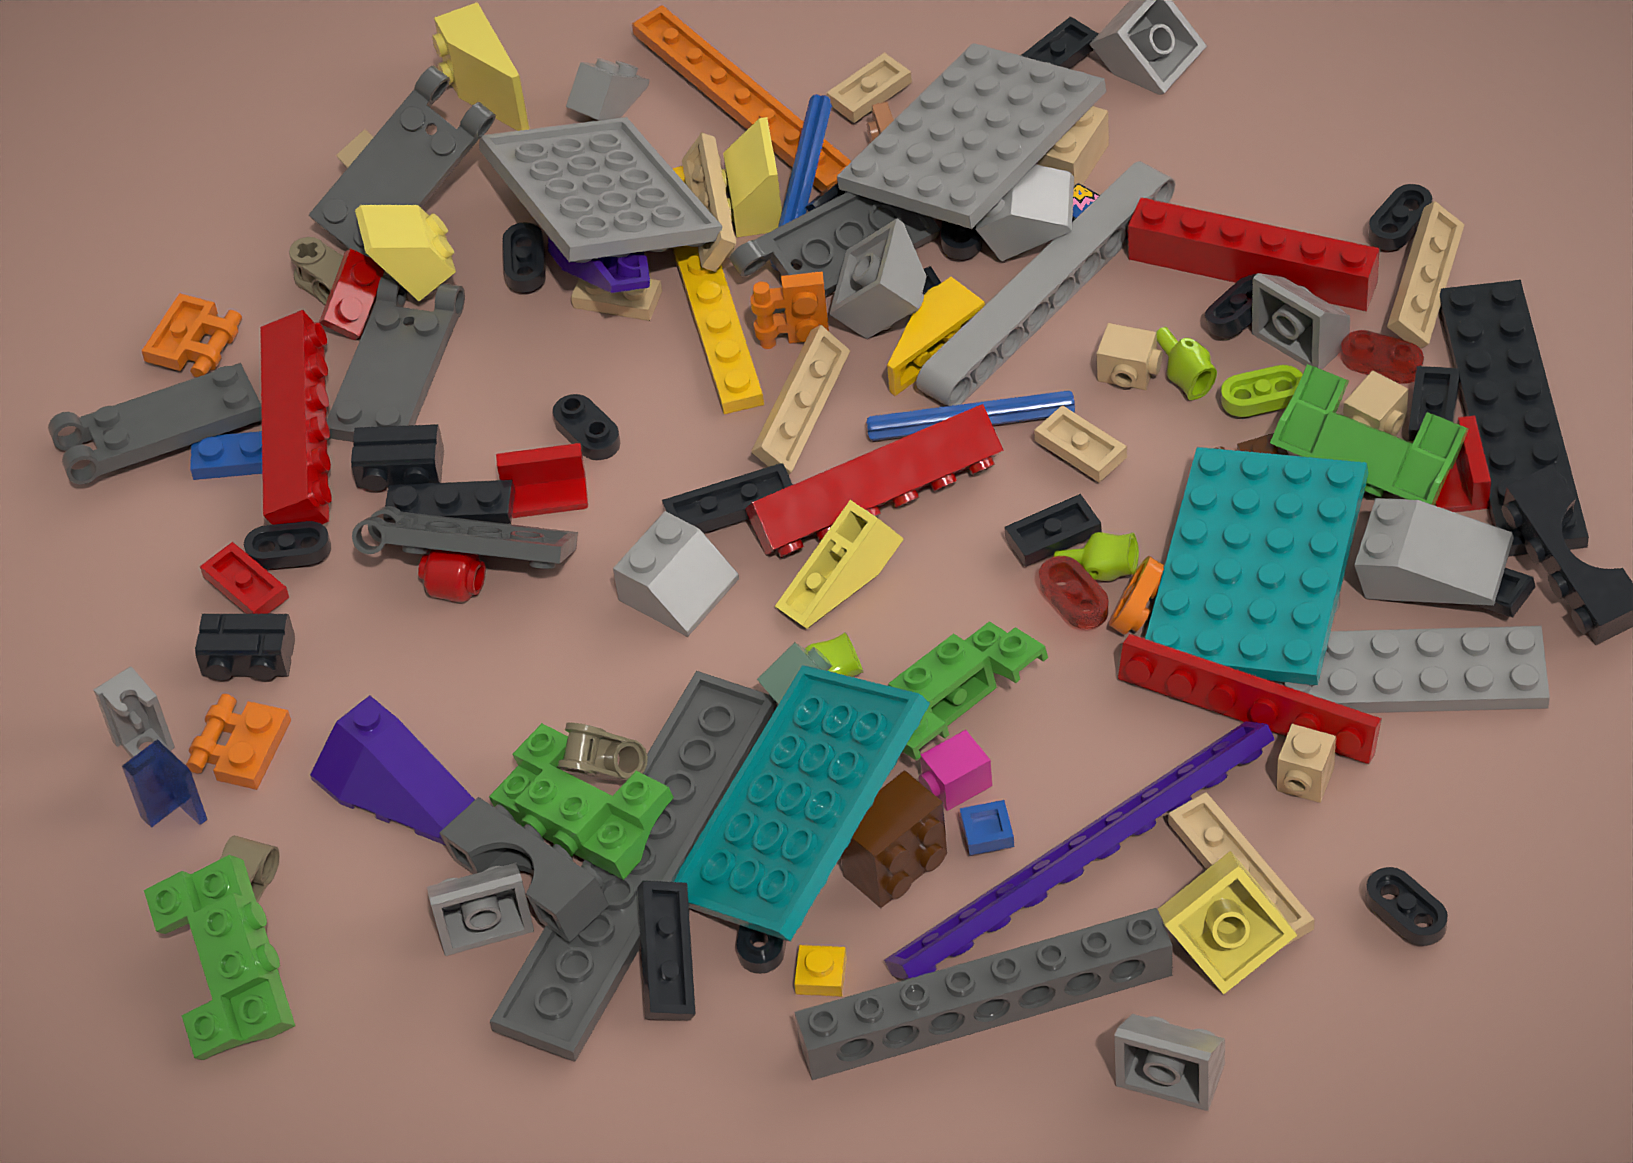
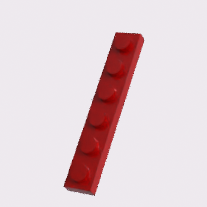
M1129 634L1123 642L1118 679L1243 722L1268 724L1271 731L1284 736L1288 735L1292 724L1335 735V753L1367 764L1371 762L1375 755L1382 718Z

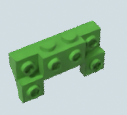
M1307 364L1292 399L1279 419L1270 443L1302 457L1366 462L1368 478L1364 491L1382 497L1384 490L1408 500H1420L1435 506L1450 469H1453L1469 428L1426 412L1414 442L1410 443L1336 413L1349 380Z
M989 621L965 640L953 633L888 683V686L920 693L930 702L918 728L913 732L902 753L914 760H918L921 757L920 748L937 735L943 738L949 736L947 726L997 688L993 673L1002 675L1017 683L1021 680L1019 671L1036 658L1043 662L1048 659L1045 645L1016 627L1007 633Z
M541 723L512 754L518 766L489 796L493 806L495 807L497 804L503 806L513 816L516 823L522 827L529 824L543 838L565 849L571 857L575 854L624 880L642 860L647 839L655 822L674 798L669 787L635 771L612 796L557 768L558 761L564 759L568 736Z
M228 855L192 874L180 871L144 890L156 932L167 934L187 924L190 925L210 990L211 1001L181 1015L194 1058L205 1060L225 1050L246 1043L272 1038L295 1027L278 972L280 967L279 956L274 947L269 943L264 927L267 924V918L264 910L256 901L243 859Z

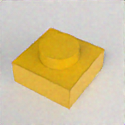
M799 945L794 984L796 995L842 997L847 960L846 947Z

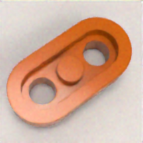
M1147 556L1141 562L1127 584L1110 618L1109 626L1123 635L1127 634L1130 629L1135 632L1139 631L1150 614V610L1145 607L1149 598L1154 599L1157 596L1164 570L1163 564L1151 556Z

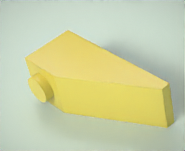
M850 500L775 607L806 629L879 575L904 538L879 518Z

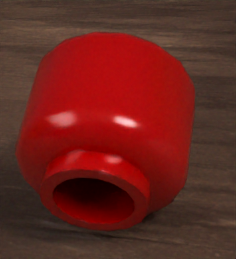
M432 549L429 554H424L418 568V576L424 580L425 590L430 596L458 603L466 602L472 595L479 594L486 574L485 563L480 561L479 554Z

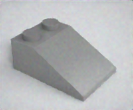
M1376 498L1354 565L1366 599L1494 605L1514 538L1512 532L1420 500Z

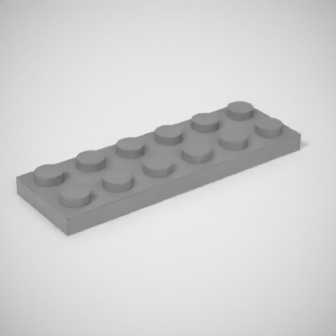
M1542 626L1331 631L1318 686L1274 681L1275 683L1364 713L1549 708L1550 699Z

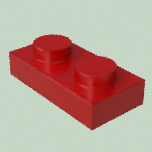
M351 248L347 250L343 256L319 323L350 339H358L363 331L378 290L380 279L385 270L372 258Z
M231 542L200 566L202 576L246 614H268L289 598L287 587L234 542Z

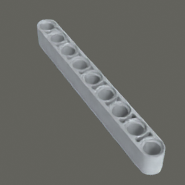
M1141 161L1131 165L1072 222V232L1055 238L927 360L918 374L916 381L917 389L946 406L961 405L1128 244V225L1140 197L1169 203L1175 191V180Z

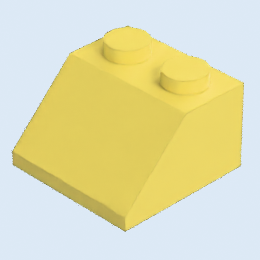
M765 117L759 118L723 152L725 169H722V175L726 184L725 191L730 196V198H727L731 210V221H734L737 238L764 234L778 228L782 214L777 168L768 119Z
M360 205L355 209L365 252L418 301L422 300L456 272L452 260L454 251L445 235L448 233V229L436 214L432 213L429 216L418 205Z
M1231 851L1158 909L1165 926L1223 994L1298 936L1261 886Z

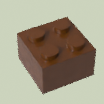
M904 770L879 790L872 806L868 809L853 834L849 845L841 855L843 876L880 909L893 898L898 899L902 897L915 880L926 871L935 870L943 862L947 855L943 801Z

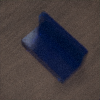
M158 739L122 765L140 817L151 828L179 806L199 825L208 820L190 769Z

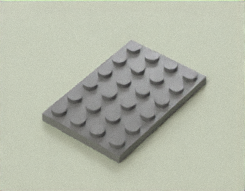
M973 43L837 175L839 189L972 229L1106 92L1105 79Z
M627 117L483 135L480 138V152L569 262L585 263L593 258L607 256L626 257L630 253L643 251L662 252L671 247L685 245L698 247L706 242L716 241L719 232L722 231V225Z

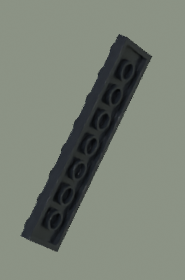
M1521 279L1441 288L1439 294L1441 305L1439 310L1453 367L1460 368L1459 391L1465 416H1475L1491 478L1488 509L1492 525L1513 534L1514 539L1509 556L1527 555L1528 552L1525 547V539L1519 529H1512L1504 518L1502 506L1504 505L1506 487L1551 464L1555 466L1576 497L1572 519L1562 530L1565 543L1570 550L1588 548L1589 535Z

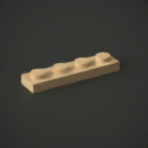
M701 132L683 157L682 165L686 185L722 225V231L719 232L716 241L706 242L704 245L698 246L701 267L716 272L724 259L729 258L736 246V236L733 231L731 210L728 206L725 191L726 184L723 180L720 165L721 159L718 155L715 137Z
M1436 201L1423 209L1387 326L1416 350H1420L1430 342L1441 305L1439 294L1441 288H1446L1465 225Z
M822 325L810 331L751 450L768 467L783 463L788 474L792 473L851 351Z
M1207 792L1168 813V824L1206 869L1210 868L1229 851L1236 856L1298 935L1288 944L1314 930L1315 919Z

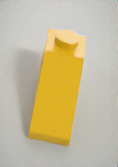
M950 276L941 284L930 288L926 292L921 307L916 313L912 314L887 364L889 391L894 396H897L916 382L918 374L927 360L985 306V302Z

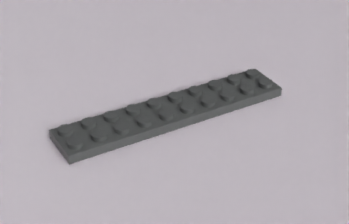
M696 670L647 753V766L643 774L668 786L674 798L655 822L647 839L642 860L624 880L584 860L581 867L585 864L589 865L603 880L604 885L601 887V890L609 906L570 943L545 926L490 1020L492 1031L576 1062L641 948L637 887L643 880L675 881L682 864L776 710L777 702L771 695Z

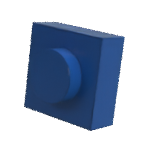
M1005 800L960 808V819L969 855L1015 847L1014 835Z

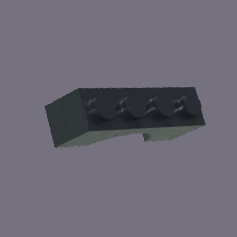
M1551 464L1506 487L1502 512L1508 525L1512 529L1518 528L1525 539L1526 550L1532 561L1536 564L1541 563L1548 573V582L1554 594L1559 599L1564 598L1572 609L1571 615L1577 629L1582 634L1588 633L1594 644L1598 645L1633 627V582L1624 568L1606 569L1594 567L1581 561L1570 551L1563 538L1562 530L1572 519L1576 497L1555 466Z

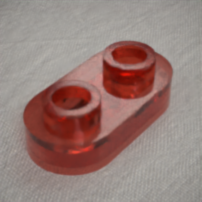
M1356 330L1349 333L1342 340L1341 360L1348 369L1365 375H1369L1373 370L1398 384L1414 382L1417 366H1423L1424 354L1417 345L1368 330Z
M1056 556L1042 564L1039 570L1040 589L1070 624L1081 629H1092L1106 621L1109 615L1108 595L1078 561L1068 556ZM1060 582L1066 583L1065 585H1057Z

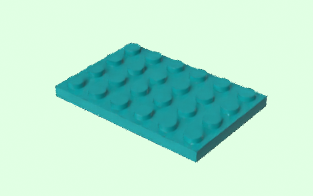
M1197 447L1145 639L1266 680L1318 686L1368 478L1367 463Z
M802 665L675 878L674 882L687 883L689 908L791 941L796 931L802 925L820 890L825 886L843 851L849 845L860 822L872 806L890 771L895 767L910 737L918 728L930 702L920 693Z

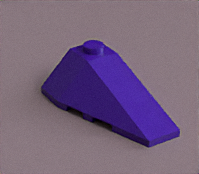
M550 237L548 239V252L563 271L610 293L650 288L647 256H645L644 251L630 253L626 257L607 256L593 258L585 263L569 262Z
M370 695L336 721L310 773L311 780L339 804L351 809L357 806L375 813L376 819L387 823L393 820L414 828L415 834L445 846L446 844L439 832L475 800L410 730Z

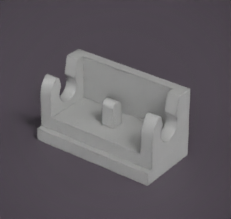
M131 666L94 689L112 742L117 747L121 745L136 762H146L143 751L139 750L140 745L145 742L154 743L156 749L163 754L175 748L157 695Z

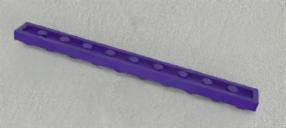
M1245 721L884 959V962L891 975L906 980L936 971V964L948 956L955 957L967 952L973 947V940L984 932H993L1006 926L1011 921L1010 915L1022 907L1028 908L1042 902L1048 896L1047 891L1058 883H1067L1081 876L1084 873L1083 867L1094 859H1103L1111 856L1120 849L1119 843L1129 836L1149 831L1156 825V818L1191 801V795L1201 788H1209L1221 783L1228 776L1226 772L1236 765L1247 764L1260 757L1263 753L1262 748L1275 740L1268 724Z

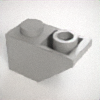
M597 58L596 64L580 62L566 107L597 120L621 118L646 90L650 80L636 75L638 68L624 62L616 61V63L600 58Z

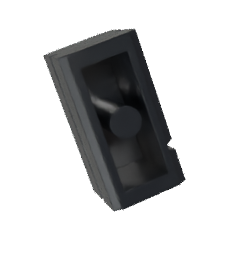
M438 424L354 428L351 467L357 488L380 491L388 487V485L441 483L444 445Z
M202 614L195 647V656L202 676H209L219 681L228 680L231 676H251L261 681L271 680L274 676H289L292 661L291 655H293L295 633L289 614Z

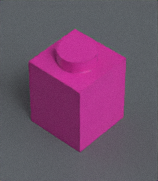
M967 730L958 733L921 754L922 774L919 775V782L943 801V807L946 811L992 787L991 760Z

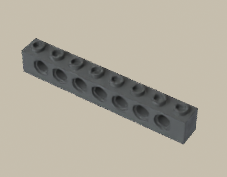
M1156 907L796 1011L794 1013L799 1044L811 1079L816 1080L1172 976V943Z

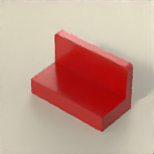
M1475 416L1458 417L1457 424L1469 428L1453 469H1450L1435 506L1451 512L1488 509L1491 478Z
M580 443L496 454L500 480H512L516 490L512 518L588 508L586 471Z

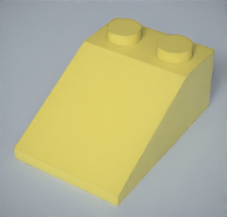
M478 2L434 17L437 34L432 35V40L438 56L443 59V62L438 63V69L450 78L449 84H452L458 97L472 106L477 102L482 103L496 115L495 119L517 131L528 130L529 124L520 76Z

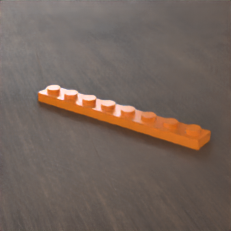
M663 5L632 23L633 35L747 130L759 118L767 117L773 152L793 168L804 121ZM825 139L823 140L813 185L821 192L837 180V175L852 162Z

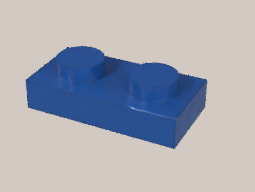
M262 431L217 435L193 443L191 446L190 464L193 480L262 474Z

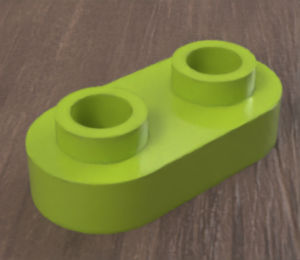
M1277 365L1233 375L1226 379L1222 385V406L1229 414L1238 417H1247L1287 408L1303 374L1293 366Z

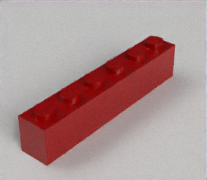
M1140 197L1128 225L1129 260L1234 283L1243 277L1258 273L1284 277L1298 286L1307 288L1312 294L1327 303L1366 312L1378 283L1380 248L1142 197Z
M301 310L260 327L263 516L272 525L305 521L325 524L329 522V503L332 501V494L328 486V471L331 469V462L327 454V439L330 437V430L326 422V407L329 406V398L325 387V376L328 375V367L325 361L324 346L327 345V336L321 324L318 322L314 323L306 312Z
M981 404L756 500L748 505L745 510L765 555L778 551L780 557H784L804 548L801 540L816 534L819 541H821L850 500L872 515L878 516L881 514L878 507L891 501L894 502L896 508L919 498L917 490L931 485L933 490L937 491L957 481L955 474L969 468L971 474L974 475L994 466L993 457L1004 450L986 409Z

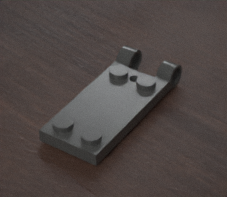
M431 66L424 71L417 80L414 90L309 213L312 220L348 249L351 248L370 257L365 252L355 209L360 205H418L422 208L476 142L490 129L496 118L492 111L482 103L477 102L466 112L460 122V126L456 129L433 111L430 107L441 97L450 83V78L435 66ZM431 125L437 127V132L433 135L427 134V128Z
M847 192L755 240L742 244L733 251L729 259L742 277L755 273L769 260L773 262L782 276L823 271L825 296L836 291L846 250L895 219H899L904 223L915 249L938 238L941 229L930 216ZM798 263L801 269L794 270L792 264ZM785 308L775 309L773 314L784 313Z
M383 275L381 277L377 290V302L326 420L330 430V439L353 442L355 427L415 425L457 319L462 314L465 302L463 286L440 284L435 296V309L432 312L404 308L407 290L392 276Z
M238 363L232 366L220 367L214 372L114 406L101 407L96 412L81 417L72 412L58 413L50 420L48 430L55 446L66 451L62 458V464L69 480L76 484H87L97 476L199 442L204 438L214 437L262 420V408L242 364ZM65 427H76L75 431L70 435H58L59 431ZM93 440L96 450H92L90 447L82 445V443ZM90 460L86 467L77 470L72 469L76 462Z
M392 506L382 507L373 513L371 517L358 523L352 532L354 546L364 554H375L386 547L387 544L403 545L402 551L413 554L428 553V549L530 560L529 566L542 569L555 568V563L560 564L577 549L578 532L408 513L401 512ZM388 514L395 519L396 523L385 522L379 518V515ZM368 524V531L374 540L380 542L379 546H370L364 542L361 534L364 525Z

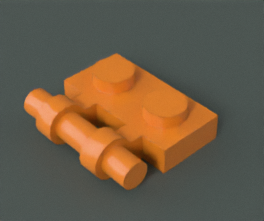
M823 271L781 276V288L770 289L769 284L763 281L754 284L750 303L752 312L757 316L754 321V333L760 340L762 348L771 349L775 347L778 334L788 333L789 344L805 342L810 331L820 325L829 331ZM785 308L784 313L773 314L775 309Z
M179 293L141 350L144 361L181 371L187 360L195 361L190 369L192 375L195 377L205 375L209 370H214L222 359L221 351L226 344L232 343L237 336V327L242 320V316L235 310H229L224 318L217 317L218 312L215 302ZM204 334L212 335L207 344L200 343Z
M222 694L217 704L210 706L205 716L206 726L201 735L193 739L189 747L191 755L186 763V768L193 773L199 774L203 771L206 763L215 764L216 766L213 771L217 781L257 790L291 722L289 711L248 701L241 715L232 713L237 700L229 694ZM222 732L231 733L226 746L216 744Z

